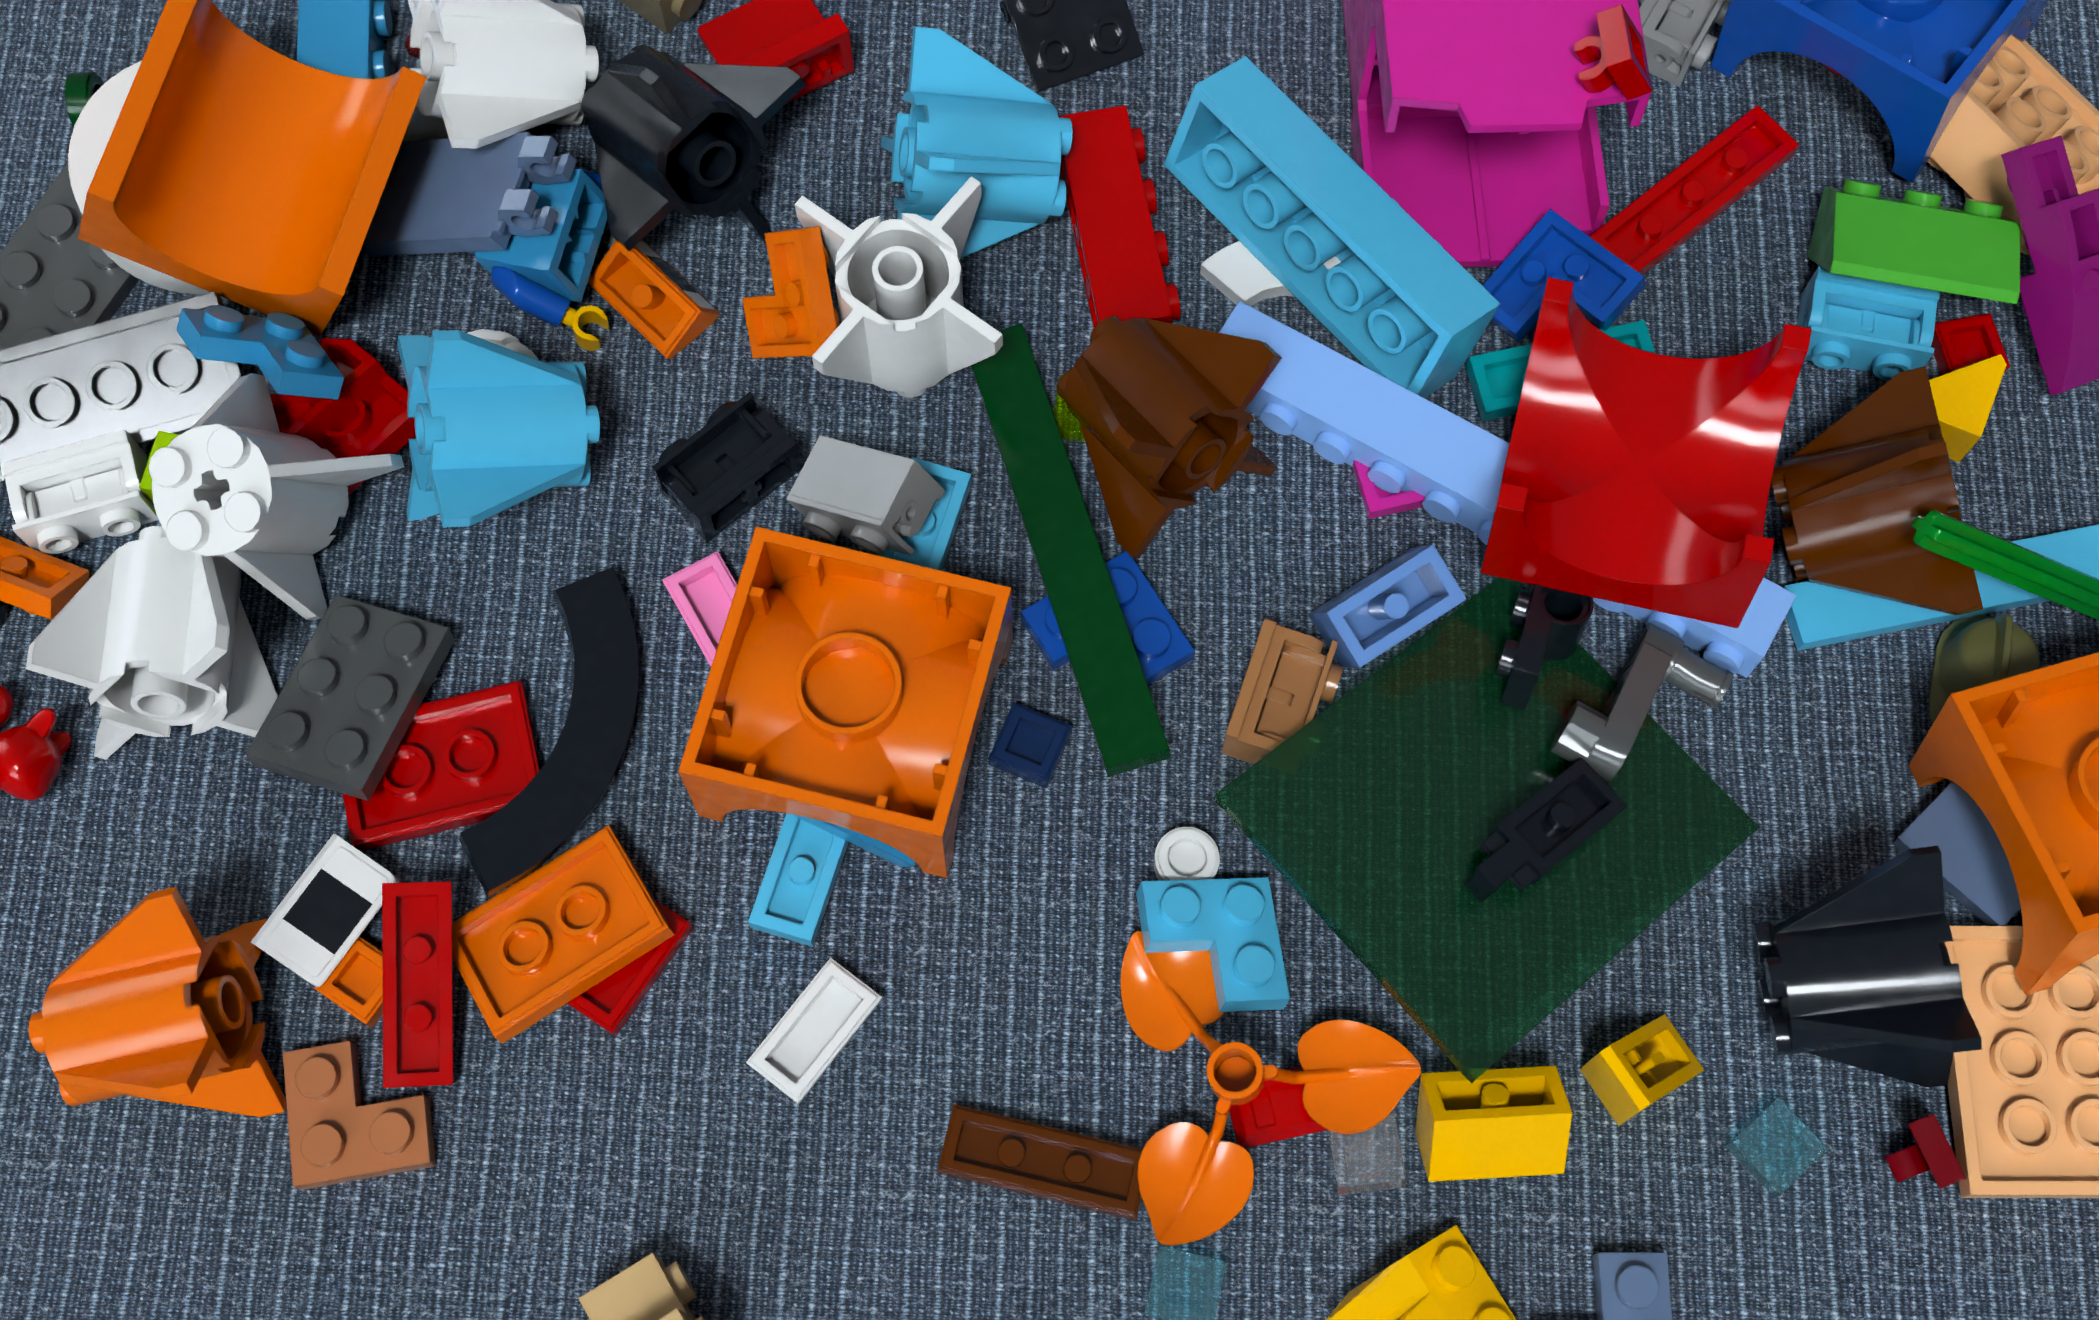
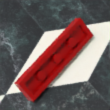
M1757 105L1589 237L1641 275H1644L1791 159L1800 144Z

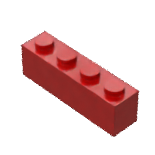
M1126 105L1060 115L1059 117L1070 118L1072 122V144L1068 155H1061L1060 173L1062 180L1066 184V202L1093 329L1098 323L1110 316H1117L1122 322L1131 318H1147L1172 323V320L1180 319V302L1175 283L1165 284L1162 267L1169 264L1166 237L1163 230H1153L1150 216L1157 214V201L1152 178L1142 179L1139 163H1145L1146 160L1141 128H1131Z

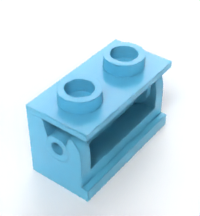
M1818 266L1800 296L1797 326L1812 329L1808 352L1804 360L1812 361L1816 366L1824 369L1849 368L1871 372L1876 377L1887 381L1899 372L1924 367L1934 354V348L1931 345L1940 291L1829 273L1824 268Z

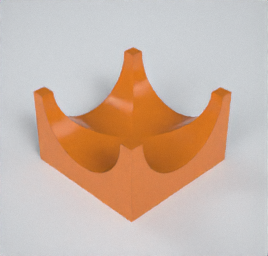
M756 526L678 770L698 816L724 822L726 814L731 811L767 810L812 818L853 830L883 842L914 860L920 866L922 872L948 878L954 857V843L960 803L978 727L995 674L1000 663L1007 665L1013 643L1012 588Z
M2099 652L1950 694L1908 765L1919 788L1941 782L1945 778L1956 783L1977 803L1993 827L2011 867L2020 900L2023 943L2019 962L2013 972L2025 995L2051 988L2068 972L2099 954Z

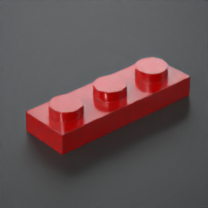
M451 881L382 883L383 1088L453 1085Z

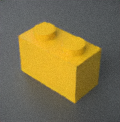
M1556 1066L1421 1073L1415 1135L1428 1182L1564 1174L1572 1110Z

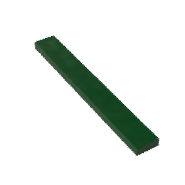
M1022 324L999 330L1003 334V346L995 355L971 365L1107 776L1111 777L1169 759L1170 749L1025 331Z

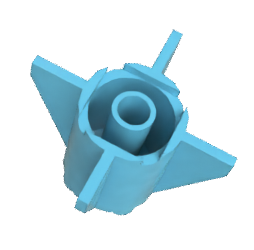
M913 26L908 91L904 93L901 99L912 103L910 113H897L894 136L882 135L881 148L892 152V182L904 183L905 198L893 197L894 205L898 211L897 219H902L901 213L916 214L932 221L971 176L981 182L982 196L961 258L1045 223L1049 216L1060 217L1064 212L1066 204V184L1064 180H1059L1061 155H1068L1071 148L1073 135L1071 119L1059 117L1057 109L1052 103L941 29Z
M460 330L432 331L431 337L425 335H398L397 346L408 386L407 418H415L416 439H409L412 475L406 510L408 521L420 520L439 514L443 528L469 527L550 488L589 485L591 467L587 443H597L599 441L600 418L596 405H586L584 396L587 381L583 362H542Z

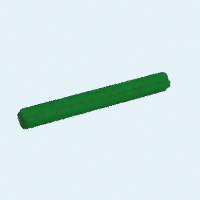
M1936 510L1930 511L1925 517L1919 515L1914 519L1912 527L1916 529L1913 541L1918 547L2099 620V579Z

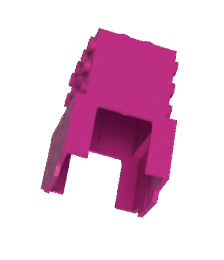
M1342 0L1353 106L1350 127L1354 161L1431 237L1438 241L1463 268L1499 267L1550 209L1588 236L1602 227L1610 204L1595 106L1626 102L1629 126H1639L1652 92L1627 101L1616 82L1601 92H1587L1579 80L1578 73L1585 69L1593 68L1600 59L1583 65L1574 52L1573 45L1584 37L1600 36L1596 13L1620 4L1623 5L1636 26L1644 43L1638 0Z

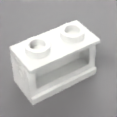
M121 430L0 464L2 475L5 477L11 511L16 523L12 525L13 531L30 548L43 553L59 554L73 550L78 546L79 542L104 535H128L136 532L141 525L158 521L154 504L139 488L148 462L146 454L126 430Z

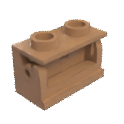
M1264 618L1225 734L1221 754L1295 777L1301 758L1314 761L1325 724L1313 721L1319 700L1329 703L1333 702L1344 667L1332 663L1338 645L1337 641L1332 640L1328 655H1324L1321 653L1324 646L1321 640L1276 625L1277 622Z

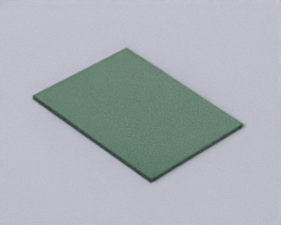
M1500 577L1226 785L1213 798L1219 808L1231 818L1471 1084L1759 828L1647 713L1623 765L1609 783L1606 782L1628 807L1615 820L1534 886L1530 884L1520 892L1509 880L1501 889L1483 903H1480L1463 884L1464 881L1475 873L1474 870L1488 859V856L1479 846L1488 838L1487 836L1497 824L1573 765V763L1551 752V744L1559 727L1577 700L1602 713L1616 683L1609 673L1579 644L1575 653L1566 659L1558 661L1543 659L1539 677L1525 710L1501 704L1500 701L1507 678L1497 676L1495 672L1506 638L1517 641L1520 628L1509 625V620L1519 589H1526L1518 581Z

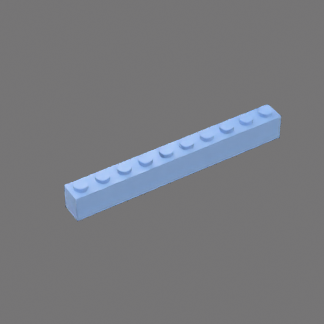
M1241 301L1238 302L1219 333L1266 342L1282 357L1246 410L1259 416L1261 422L1270 430L1281 435L1292 434L1313 445L1315 451L1321 457L1332 463H1346L1353 466V462L1356 460L1370 468L1367 474L1369 480L1386 492L1415 491L1423 495L1425 499L1422 502V506L1432 517L1446 523L1456 522L1477 533L1479 539L1487 545L1509 448L1508 442ZM1763 577L1738 628L1593 598V601L1608 611L1624 612L1645 623L1646 626L1652 623L1685 641L1684 645L1703 654V658L1725 671L1729 670L1734 674L1738 673L1747 678L1764 658L1797 595Z

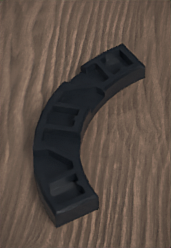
M613 567L555 590L554 600L562 616L570 645L573 688L565 725L552 753L524 790L506 806L484 821L460 832L459 841L487 897L519 881L545 863L559 850V847L594 812L609 788L624 755L635 717L639 689V655L635 626L627 598Z

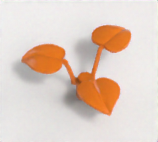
M1142 931L1134 932L1128 942L1121 968V996L1125 1015L1132 1030L1148 1046L1164 1052L1180 1048L1193 1033L1196 1039L1211 1053L1206 1069L1207 1078L1212 1091L1219 1098L1209 1136L1202 1128L1193 1123L1178 1122L1155 1132L1141 1152L1138 1164L1139 1190L1149 1214L1155 1237L1163 1245L1187 1244L1210 1236L1232 1221L1245 1206L1253 1188V1160L1245 1148L1232 1142L1221 1141L1231 1106L1243 1105L1254 1100L1261 1092L1264 1081L1274 1080L1289 1084H1305L1303 1104L1308 1115L1317 1124L1330 1132L1357 1134L1377 1126L1387 1118L1406 1091L1420 1076V1063L1399 1041L1372 1026L1356 1021L1339 1019L1317 1024L1302 1035L1297 1048L1299 1062L1303 1071H1291L1276 1068L1274 1065H1263L1257 1052L1250 1046L1240 1042H1230L1222 1045L1203 1027L1218 1021L1225 1013L1219 1012L1209 951L1145 953Z

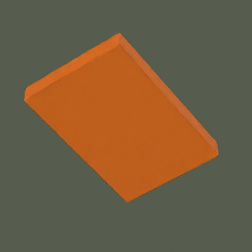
M608 825L452 923V958L494 1038L503 1044L675 934L618 836Z

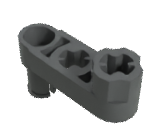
M1649 623L1634 644L1602 713L1577 700L1559 727L1551 744V752L1573 764L1580 758L1584 759L1604 781L1609 783L1627 758L1658 688L1664 681L1703 701L1707 706L1714 709L1728 690L1734 673L1729 670L1725 671L1684 649L1685 641Z

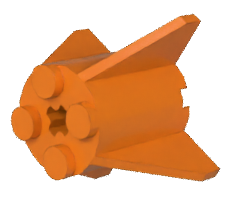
M177 887L151 892L64 970L59 972L47 988L43 999L42 1011L31 1015L28 1031L34 1049L39 1053H46L52 1071L59 1082L61 1096L66 1104L77 1106L128 1095L254 1117H264L285 1112L287 1108L286 1098L261 1052L265 1036V1022L252 1024L251 1003L261 1001L263 997L261 986L254 970L262 950L252 944L251 941L268 918L242 924L218 936L203 938Z

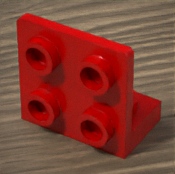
M752 0L698 27L699 38L715 64L788 67L801 76L806 85L786 104L854 71L849 29L838 13L824 19L812 0Z

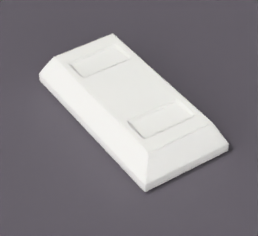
M830 957L746 1063L799 1104L883 998Z

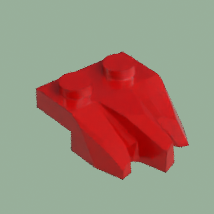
M322 338L319 342L320 346L344 377L338 400L277 393L270 394L280 433L308 438V440L313 441L320 448L330 451L336 458L396 454L409 442V439L415 437V418H407L408 391L386 373L378 360L352 339ZM366 480L348 485V496Z

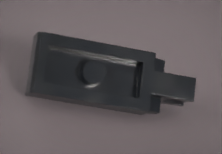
M1580 758L1495 826L1487 836L1488 838L1479 846L1488 856V859L1481 863L1474 870L1475 873L1464 881L1463 884L1480 903H1483L1501 889L1509 880L1522 892L1530 884L1532 886L1537 884L1609 825L1628 805L1584 759Z

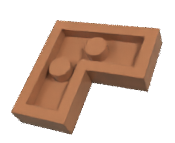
M351 1041L283 1052L293 1187L305 1190L436 1166L430 1099L421 1095L362 1106L357 1045Z

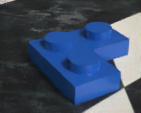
M1552 209L1542 217L1483 284L1485 289L1500 303L1490 321L1517 342L1525 336L1538 320L1548 277L1574 282L1573 295L1579 310L1586 318L1604 331L1613 324L1646 287L1643 275Z
M1125 551L1107 561L1105 565L1148 686L1193 660L1195 650L1134 559ZM1048 596L1020 611L1021 622L1051 668L1055 670L1069 662Z

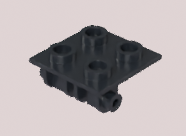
M1126 0L1000 1V9L1007 24L1013 23L1036 92L1144 55Z

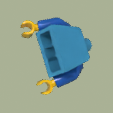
M574 167L568 182L545 185L530 182L528 189H532L539 195L535 206L536 209L543 206H551L558 212L551 234L530 237L511 234L506 250L468 253L475 254L476 260L491 274L492 285L516 307L555 327H558L561 322L573 328L574 338L578 346L584 350L596 351L601 347L600 341L595 336L581 331V328L587 323H596L602 328L609 330L607 316L603 310L596 306H583L576 310L570 307L569 304L570 301H582L608 217L600 174Z

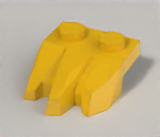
M1455 1225L1349 1291L1326 1320H1516L1461 1231Z

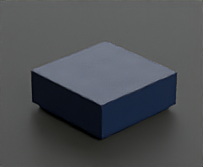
M1013 702L990 753L988 763L992 767L1048 789L1072 734V725Z

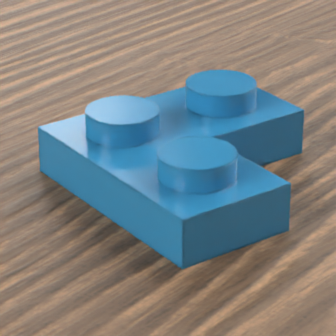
M211 305L206 307L205 310L181 308L176 331L195 359L257 365L277 394L338 400L344 377L300 319L278 312L269 313L267 318L242 315L232 308L220 305Z

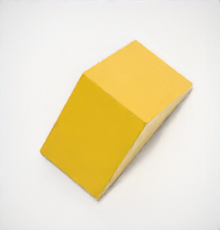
M2001 354L1929 380L1944 442H1946L1949 459L1960 462L1983 434L2007 366Z
M1664 1014L1607 1046L1579 1070L1614 1121L1620 1126L1704 1071V1068Z

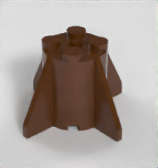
M1110 316L1098 323L1093 329L1090 336L1091 344L1081 354L1073 368L1068 370L1057 384L1058 395L1066 402L1068 410L1080 423L1116 540L1133 558L1141 557L1174 509L1185 508L1197 503L1190 494L1200 490L1205 485L1215 492L1227 482L1236 470L1271 476L1277 468L1263 452L1252 445L1254 436L1246 429L1247 422L1254 423L1253 415L1246 408L1282 359L1266 342L1147 318H1131L1122 322L1117 316Z
M1926 366L1899 372L1791 458L1782 461V466L1774 467L1771 481L1777 504L1781 506L1785 523L1794 522L1792 526L1783 527L1782 531L1789 562L1794 566L1798 581L1809 579L1810 583L1952 615L1983 610L1974 569L1918 547L1913 541L1916 529L1912 527V523L1919 515L1925 517L1930 511L1936 510L1962 521L1947 446L1942 437Z

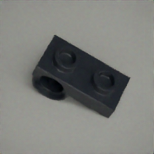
M1537 584L1533 585L1531 591L1519 589L1509 620V625L1520 628L1517 641L1506 638L1495 675L1506 678L1500 701L1501 704L1525 710L1539 677L1543 659L1558 661L1566 659L1575 653L1593 612L1594 601L1592 597L1551 589Z

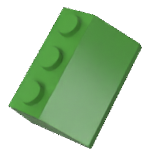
M1845 179L1842 189L1824 186L1807 258L1829 273L2017 304L2020 294V223L2001 216L2003 205L1966 199L1964 209L1940 206L1943 195L1915 189H1905L1903 199L1881 196L1882 185L1855 179Z

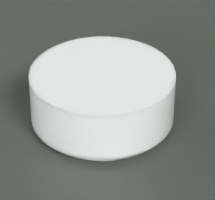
M1179 827L1166 833L1159 841L1154 855V871L1159 881L1215 879L1220 863L1219 850L1215 841L1206 832L1194 827Z

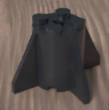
M647 45L635 46L626 56L610 66L595 86L589 88L584 94L582 111L588 117V129L594 140L610 234L614 239L630 251L666 216L676 209L684 217L696 219L693 215L708 214L712 218H717L732 212L766 244L764 233H769L771 230L748 200V196L758 185L762 175V171L756 167L760 158V149L766 152L767 140L762 126L806 85L801 76L788 67L680 63L668 53L656 51Z
M1938 845L1908 849L1789 918L1753 923L1756 955L1759 963L1764 962L1766 978L1758 979L1759 999L1764 1019L1770 1018L1771 1036L1776 1055L1806 1052L1920 1086L1935 1087L1948 1085L1954 1052L1982 1049L1980 1033L1963 999L1958 963H1950L1949 954L1944 943L1953 941L1944 910L1942 858Z

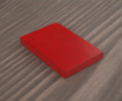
M522 681L421 704L370 801L343 794L351 845L359 851H365L479 823L506 806L524 790L541 770V763L526 689Z

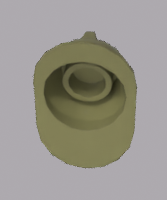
M2001 614L1996 618L1991 616L1962 618L1954 621L1941 633L1935 650L1928 697L1929 717L1932 724L1950 694L2039 669L2038 647L2029 633L2013 623V615Z

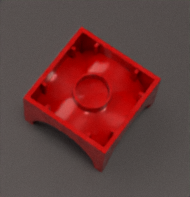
M1548 277L1528 358L1481 573L1738 628L1771 562L1774 539L1764 537L1768 495L1785 419L1801 367L1808 352L1812 329L1785 323L1777 336L1768 343L1749 352L1728 357L1697 359L1660 355L1624 344L1599 330L1586 319L1576 305L1573 295L1574 282Z

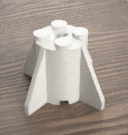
M407 0L413 17L410 48H420L421 67L410 69L426 76V80L402 140L403 142L449 138L452 148L477 149L541 124H581L584 117L582 99L586 82H594L599 69L596 47L586 45L584 12L581 5L554 3L551 0Z
M971 176L932 221L916 214L901 213L902 219H889L881 222V217L877 216L865 220L854 230L803 195L795 203L796 215L803 228L820 226L822 243L828 253V268L835 277L841 324L812 356L813 366L823 375L874 384L887 391L897 392V394L903 397L914 398L923 394L927 388L935 386L949 374L989 358L1000 350L1003 346V334L964 308L962 270L959 261L982 196L981 182Z
M251 373L240 377L189 430L175 437L168 447L157 450L151 457L149 473L153 479L152 495L156 515L171 545L176 549L191 551L203 556L228 558L308 620L321 619L327 611L313 554L327 547L336 536L330 534L336 528L338 518L346 516L349 505L347 486L404 468L402 456L396 454L336 458L330 451L320 448L313 441L308 440V438L280 433L265 376Z
M162 526L146 527L140 531L139 540L130 541L116 549L36 637L28 649L25 669L89 688L88 699L90 705L95 701L100 704L99 717L101 722L96 735L94 757L105 760L135 733L153 737H170L171 726L192 724L191 735L204 733L218 726L255 737L278 697L240 600V568L226 557L203 556L191 551L176 549L169 543Z

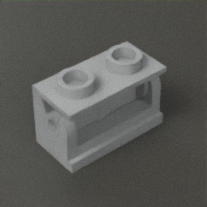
M1644 0L1639 11L1649 73L1680 87L1691 66L1702 70L1718 40L1710 32L1715 23L1723 26L1730 0Z
M820 435L786 500L805 517L802 523L803 526L823 539L836 541L838 536L841 535L850 538L859 547L877 555H883L886 549L912 556L914 549L901 536L913 537L920 531L935 500L940 501L945 490L914 459Z

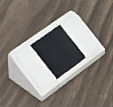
M333 834L258 931L251 943L313 986L320 987L381 908L382 883H399V878L344 839Z

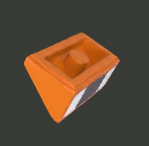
M643 240L630 251L615 241L587 282L668 359H672L711 326L721 314Z

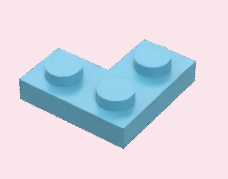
M1269 877L1141 881L1136 896L1145 953L1209 951L1219 1012L1282 1010L1285 1008L1290 1000Z

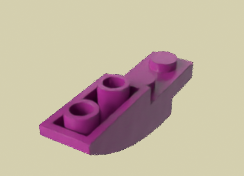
M2061 135L2001 154L2007 173V183L2013 194L2024 231L2025 245L2030 252L2035 269L2034 273L2020 277V294L2022 307L2029 321L2039 355L2040 368L2044 373L2050 396L2099 379V188L2078 194Z

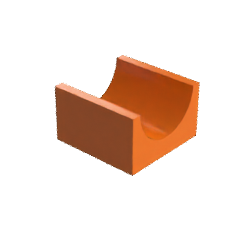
M167 0L87 191L78 239L206 291L219 293L221 297L266 315L273 312L292 315L303 321L311 333L321 336L345 293L426 76L404 66L400 71L391 76L376 79L353 78L322 71L292 60L256 41L228 20L212 0Z

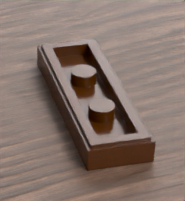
M953 1104L937 1172L940 1175L1136 1221L1141 1201L1138 1183V1164L1143 1149Z

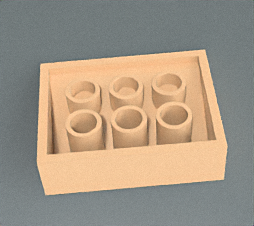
M2011 34L1988 63L1960 104L1927 162L1937 170L1946 172L1964 190L1966 199L2003 205L2001 216L2020 223V252L2030 255L2025 245L2024 231L2014 197L2007 183V173L2001 154L2061 135L2078 194L2098 189L2099 111L2026 40L2023 41Z

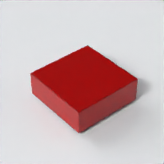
M1991 313L1935 323L1931 347L1934 348L1933 355L1941 375L1999 354L2002 355L2007 364L2004 373L2010 367Z

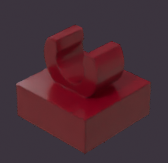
M1935 1114L1907 1125L1916 1145L1885 1157L1897 1183L1930 1170L1939 1189L1966 1179Z

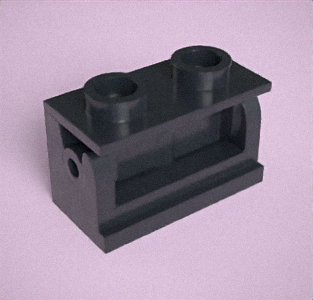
M751 392L747 393L736 403L730 401L721 405L709 417L706 426L689 439H679L670 444L660 455L658 463L652 466L661 493L706 543L803 468L797 442L763 408L756 407L755 399Z

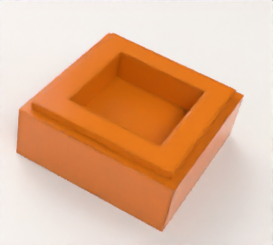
M358 937L324 984L320 987H314V989L371 1029L383 1015L382 952L361 937Z

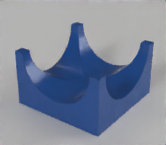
M1730 0L1711 68L1731 78L1742 65L1744 59L1757 53L1773 51L1805 56L1832 68L1856 85L1878 109L1889 128L1894 144L1895 158L1892 172L1913 183L1926 166L1930 155L1953 115L1988 63L2011 34L2023 41L2036 26L2048 0Z

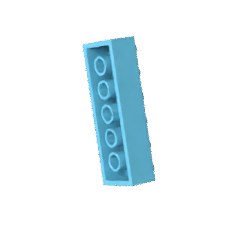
M1246 56L1195 84L1164 166L1366 368L1423 398L1428 397L1454 379L1494 316L1500 303ZM1336 256L1341 262L1328 270L1323 263Z

